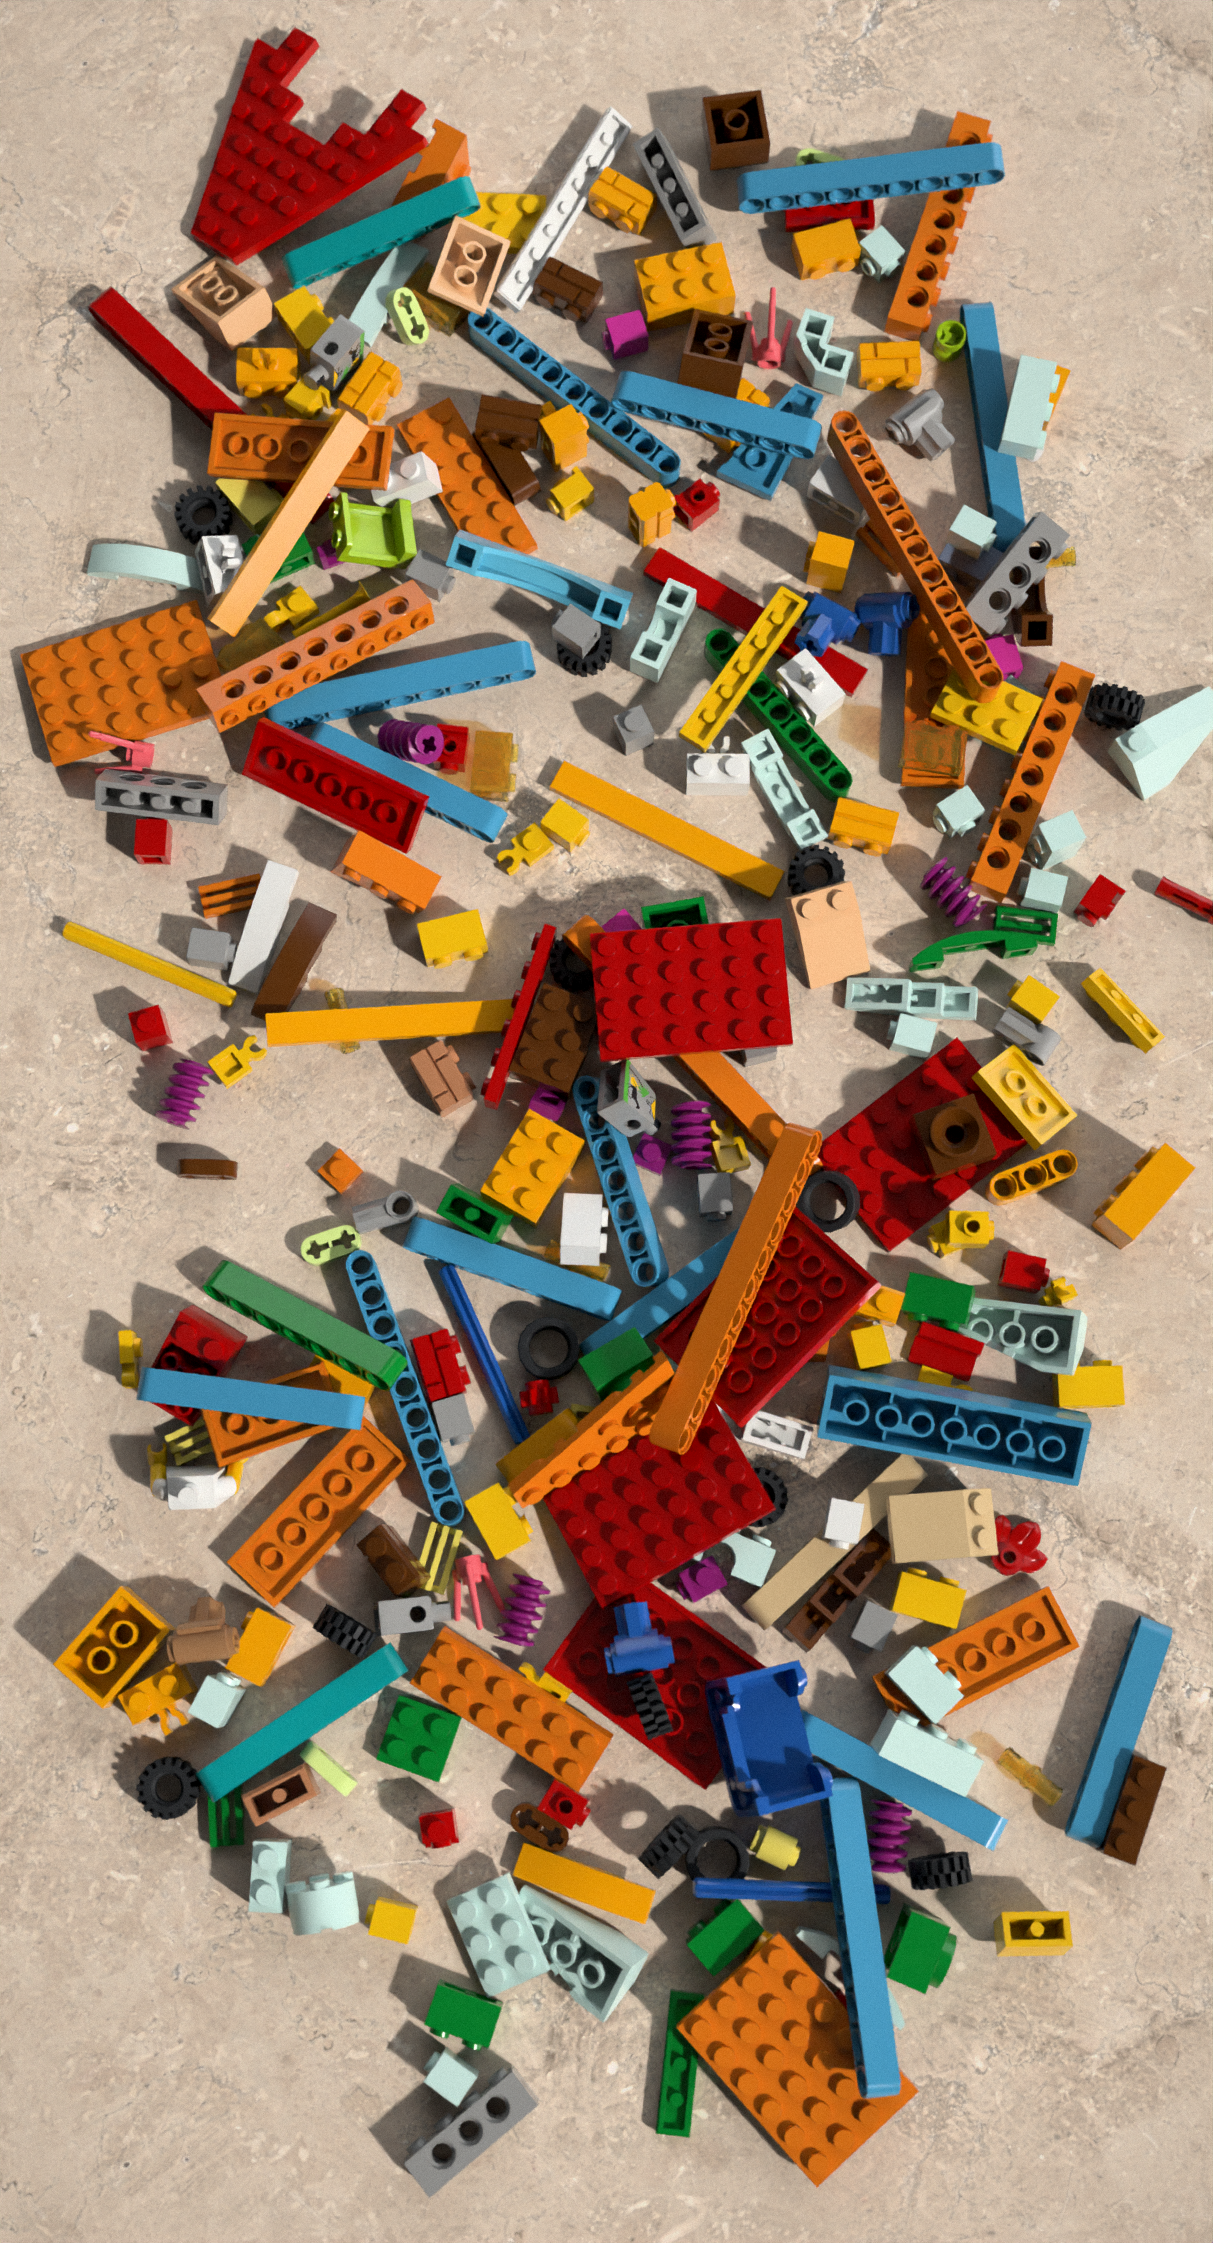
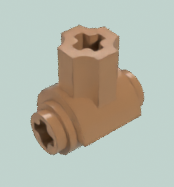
M211 1596L200 1597L197 1603L190 1607L188 1623L177 1625L173 1635H169L167 1638V1653L171 1663L176 1662L178 1665L229 1659L233 1657V1654L239 1653L238 1631L235 1626L230 1627L229 1624H226V1609L223 1602L215 1601Z

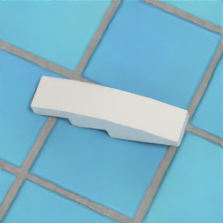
M270 860L267 861L236 952L228 981L229 985L257 995L259 994L280 939L279 932L290 906L288 901L299 875L297 869Z
M718 1406L737 1441L805 1459L813 1427L758 1411L741 1429Z

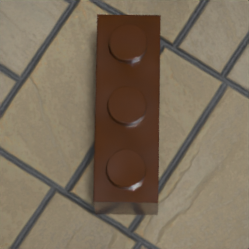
M1132 1755L1106 1834L1100 1847L1095 1848L1096 1851L1128 1864L1136 1865L1167 1767Z

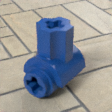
M808 591L803 597L808 603L800 617L803 620L801 624L802 629L794 643L798 645L800 652L806 648L813 657H822L831 643L837 645L840 641L844 642L847 640L851 642L862 620L858 618V614L820 593Z
M911 592L865 593L856 600L855 613L862 620L861 623L864 628L869 630V655H901L902 629H908L920 612V606L915 594L913 595Z
M634 1602L614 1607L618 1635L614 1636L615 1643H610V1647L604 1648L608 1675L615 1674L616 1677L647 1672L669 1668L668 1664L675 1663L670 1636L663 1637V1634L658 1635L657 1628H651L647 1602Z

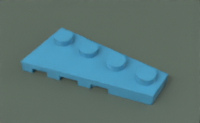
M796 383L773 409L814 419L824 395ZM741 444L734 451L733 456L728 462L717 470L716 476L771 501L793 456L748 444Z

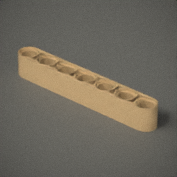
M901 1453L851 1500V1502L865 1504L858 1542L887 1515L886 1496L908 1495L927 1477L928 1473L911 1455ZM822 1528L762 1585V1588H759L742 1604V1607L763 1630H766L855 1545L849 1544L848 1550L830 1547L829 1540L822 1539Z

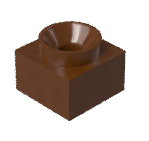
M761 90L702 97L701 122L710 171L767 164L769 160L770 137Z
M974 1094L913 1114L908 1122L931 1181L988 1162L997 1154ZM945 1132L955 1133L959 1138V1143L949 1142L945 1137Z

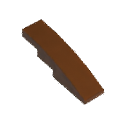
M310 902L307 904L264 982L251 1010L252 1016L265 1021L266 1013L289 1012L307 982L308 973L322 952V945L336 923L337 914Z
M872 1528L806 1601L782 1631L805 1653L809 1652L891 1558L890 1543Z

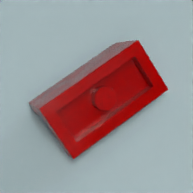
M922 1321L918 1325L907 1360L910 1363L919 1366L924 1365L952 1375L953 1378L968 1382L976 1359L981 1355L985 1343Z

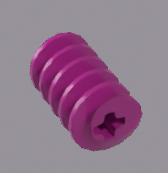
M389 719L379 728L377 736L380 750L408 762L430 764L439 758L444 748V737L438 727L417 722Z
M944 857L924 874L920 888L922 890L931 888L928 893V897L931 900L940 897L936 906L939 909L947 907L944 913L947 918L956 916L952 924L957 928L973 920L983 911L987 904L979 907L976 905L981 896L979 894L972 897L968 896L972 886L960 887L964 880L963 875L953 879L952 875L956 867L952 866L945 869L944 865L948 858Z
M180 1058L183 1063H174L172 1066L173 1070L178 1074L168 1077L169 1082L174 1086L164 1088V1093L170 1098H163L159 1102L166 1110L156 1111L155 1116L165 1123L188 1130L189 1128L185 1126L186 1122H196L197 1120L190 1114V1110L201 1109L194 1102V1099L205 1098V1095L198 1088L209 1087L210 1084L202 1077L203 1075H213L214 1071L200 1063Z
M689 1101L677 1104L671 1108V1114L677 1116L671 1120V1126L678 1129L671 1133V1138L677 1141V1143L671 1146V1150L679 1154L671 1159L673 1165L688 1170L712 1168L711 1164L703 1162L704 1158L712 1156V1152L703 1150V1146L711 1144L712 1140L702 1137L703 1133L711 1131L710 1126L702 1124V1121L711 1118V1114L702 1112V1108L711 1106L710 1103Z
M513 1573L512 1576L520 1581V1583L509 1584L508 1589L515 1593L516 1596L505 1597L504 1600L512 1609L501 1610L500 1613L508 1622L497 1623L496 1626L504 1635L493 1637L523 1647L534 1646L535 1642L527 1635L538 1633L539 1629L531 1622L542 1620L543 1617L535 1609L546 1607L547 1604L539 1595L550 1594L551 1590L543 1585L542 1581Z
M870 1799V1802L879 1806L878 1810L869 1812V1816L877 1819L878 1823L867 1826L868 1830L876 1833V1837L867 1839L868 1844L875 1848V1851L869 1852L870 1860L873 1861L871 1871L892 1874L906 1871V1865L899 1862L898 1859L907 1857L908 1852L899 1847V1845L909 1843V1837L900 1833V1831L911 1828V1824L903 1820L902 1817L912 1815V1810L904 1806L903 1803Z

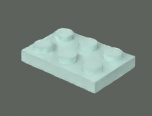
M509 1872L446 1901L487 1998L544 1974L551 1969Z

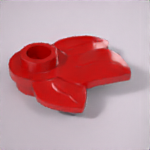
M999 1515L995 1519L998 1555H991L990 1557L993 1568L1005 1576L1014 1575L1019 1571L1030 1574L1039 1571L1045 1565L1048 1558L1037 1549L1041 1539V1530L1038 1523L1026 1521L1014 1527L1004 1515ZM1004 1553L1011 1555L1012 1563L1004 1560Z

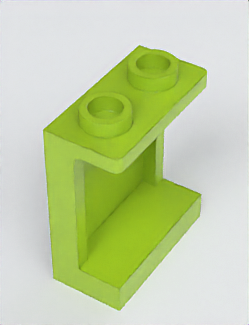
M340 492L335 502L330 504L329 520L333 521L334 530L332 534V547L336 548L337 561L407 569L417 554L410 500L398 499L392 509L348 503L347 493Z

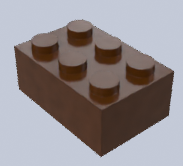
M694 309L682 355L677 384L736 399L753 321Z
M544 983L509 1068L510 1078L536 1088L540 1087L566 1097L569 1100L573 1084L578 1079L598 1029L595 1002Z

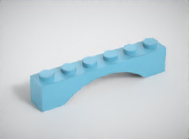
M459 530L455 535L446 562V566L473 576L518 586L567 606L571 603L594 620L618 629L622 627L633 596L632 592L463 530Z

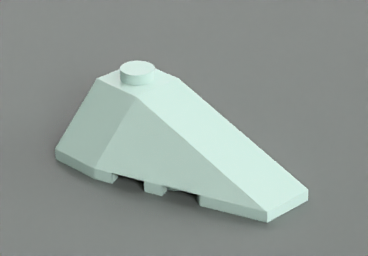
M1207 687L1143 721L1116 738L1108 750L1109 755L1142 801L1168 786L1212 731L1213 691L1210 687Z
M974 1298L967 1329L959 1327L958 1332L985 1343L984 1345L1040 1372L1074 1376L1084 1348L1088 1317L1082 1310Z
M527 1885L523 1886L519 1896L543 1952L552 1963L549 1965L555 1975L559 1973L571 1988L570 1995L579 2005L602 2022H605L635 1982L649 1953L622 1933Z

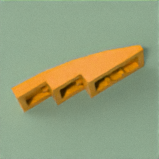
M523 1842L513 1872L515 1877L642 1924H646L656 1890L601 1868L589 1866L567 1856L551 1853Z

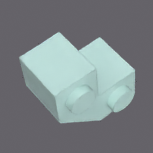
M806 308L796 334L794 354L813 388L841 396L851 370L854 352L828 344L834 323L833 316Z

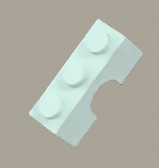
M668 578L656 603L652 622L647 632H642L630 657L631 672L656 683L659 682L696 605V589Z
M740 1531L719 1542L728 1546L734 1556L733 1567L729 1575L762 1588L776 1552L775 1549L770 1548L771 1541L753 1534L752 1539L739 1535ZM704 1552L695 1556L692 1560L700 1562Z

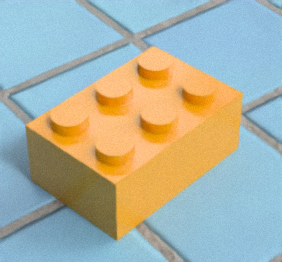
M722 242L634 260V282L647 332L691 323L694 309L723 315L734 314L736 295Z
M529 1109L480 1189L481 1196L508 1210L515 1217L537 1229L584 1150L585 1140Z
M1166 1142L1158 1149L1152 1146L1134 1164L1137 1171L1131 1170L1114 1187L1113 1190L1117 1192L1116 1196L1111 1194L1093 1212L1097 1218L1091 1225L1120 1250L1136 1239L1195 1169L1191 1163Z
M120 1586L53 1665L102 1709L110 1708L118 1699V1695L127 1689L167 1642L168 1636L173 1635L176 1628L131 1588Z

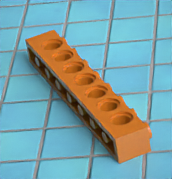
M957 111L945 148L992 142L993 135L988 133L991 121ZM976 187L929 193L887 317L885 333L911 341H919L922 332L928 333L933 315L928 314L930 306H937L942 290L937 288L939 279L945 281L950 263L946 262L948 254L954 255L959 237L954 235L957 228L963 229L968 213L963 208L965 202L971 204ZM945 200H950L954 203H948ZM936 226H943L945 229H940ZM928 251H933L937 254L931 255L928 253ZM918 277H925L928 281L920 280ZM909 303H917L920 306L913 307Z
M412 579L197 688L196 691L202 710L219 733L234 727L238 723L265 711L269 707L292 697L312 685L318 684L320 681L435 623L431 601Z
M1063 661L1060 662L1056 671L1050 669L1044 683V687L1049 689L1045 698L1039 696L1043 700L1036 713L1038 716L1035 724L1030 725L1023 739L1024 742H1027L1023 752L1017 751L1010 768L1015 769L1012 779L1006 777L999 795L1004 797L1000 807L994 806L988 823L993 824L989 834L983 832L976 850L982 852L978 862L971 861L965 878L970 879L968 885L972 886V892L1002 903L1096 674ZM1063 695L1069 703H1060L1056 700L1055 696ZM1044 722L1054 723L1058 730H1048ZM1033 749L1043 750L1047 757L1039 758L1035 756ZM1021 777H1032L1035 785L1025 784ZM1018 803L1022 805L1024 812H1014L1010 804ZM999 831H1009L1013 836V840L1007 841L1002 839ZM987 859H998L1001 862L1002 867H991L988 864Z

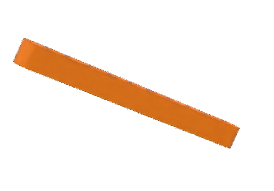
M838 411L831 419L827 434V443L911 592L913 595H916L919 606L970 696L979 703L991 702L996 697L1003 682L1002 670L859 420L849 411ZM923 579H928L932 581V583L926 582ZM937 604H942L947 608H941ZM952 630H958L962 634H956ZM966 655L973 656L976 660H971ZM981 681H986L991 686H986Z
M585 914L562 934V938L568 947L593 972L590 933L605 931L592 917ZM720 1052L672 1056L770 1160L781 1133L787 1125ZM818 1157L809 1176L814 1175L823 1166Z
M791 1122L784 1127L652 1424L649 1435L651 1444L679 1454H684L689 1449L822 1145L821 1131Z

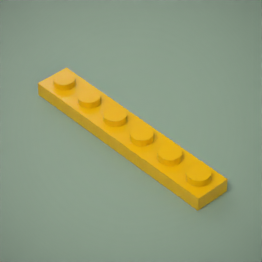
M784 586L779 588L680 730V738L704 753L707 751L805 610L808 601Z

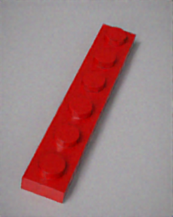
M544 923L542 932H536L534 935L531 950L535 952L532 961L526 960L521 979L525 981L522 990L516 989L511 1003V1008L515 1009L512 1019L506 1018L501 1031V1037L505 1038L501 1049L496 1048L492 1056L490 1066L495 1067L491 1078H485L480 1095L484 1096V1104L487 1108L497 1110L509 1077V1068L524 1034L550 958L551 948L554 947L557 938V927Z

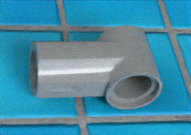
M1010 1007L1007 1008L993 1029L995 1033L1012 1044L1015 1043L1031 1062L1040 1066L1045 1065L1061 1041L1060 1035L1053 1029L1043 1024L1036 1025Z
M395 1191L388 1197L352 1207V1214L358 1233L361 1235L398 1223H410L414 1216L417 1217L419 1208L416 1200L409 1193ZM401 1200H408L410 1202L409 1210L403 1215L396 1214V1204Z

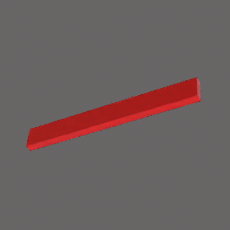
M661 547L658 548L643 571L645 577L662 587L665 586L668 578H671L696 589V607L746 636L765 610V608ZM793 625L775 653L788 661L800 653V648L794 642L801 629ZM830 646L822 657L814 656L845 694L852 698L866 676L868 669Z

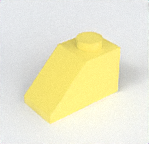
M223 478L215 481L217 490L222 493L223 497L225 496L229 507L254 535L263 533L283 502V498L275 488L269 490L262 481Z

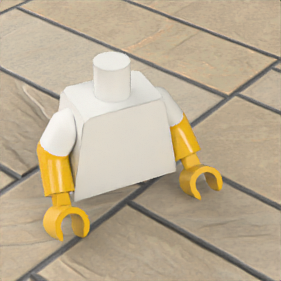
M162 1443L163 1450L160 1452L151 1451V1444L147 1446L148 1464L151 1466V1493L156 1499L168 1501L169 1510L216 1508L238 1492L244 1468L243 1463L249 1459L247 1458L224 1467H218V1464L166 1467L165 1465L168 1461L166 1444Z

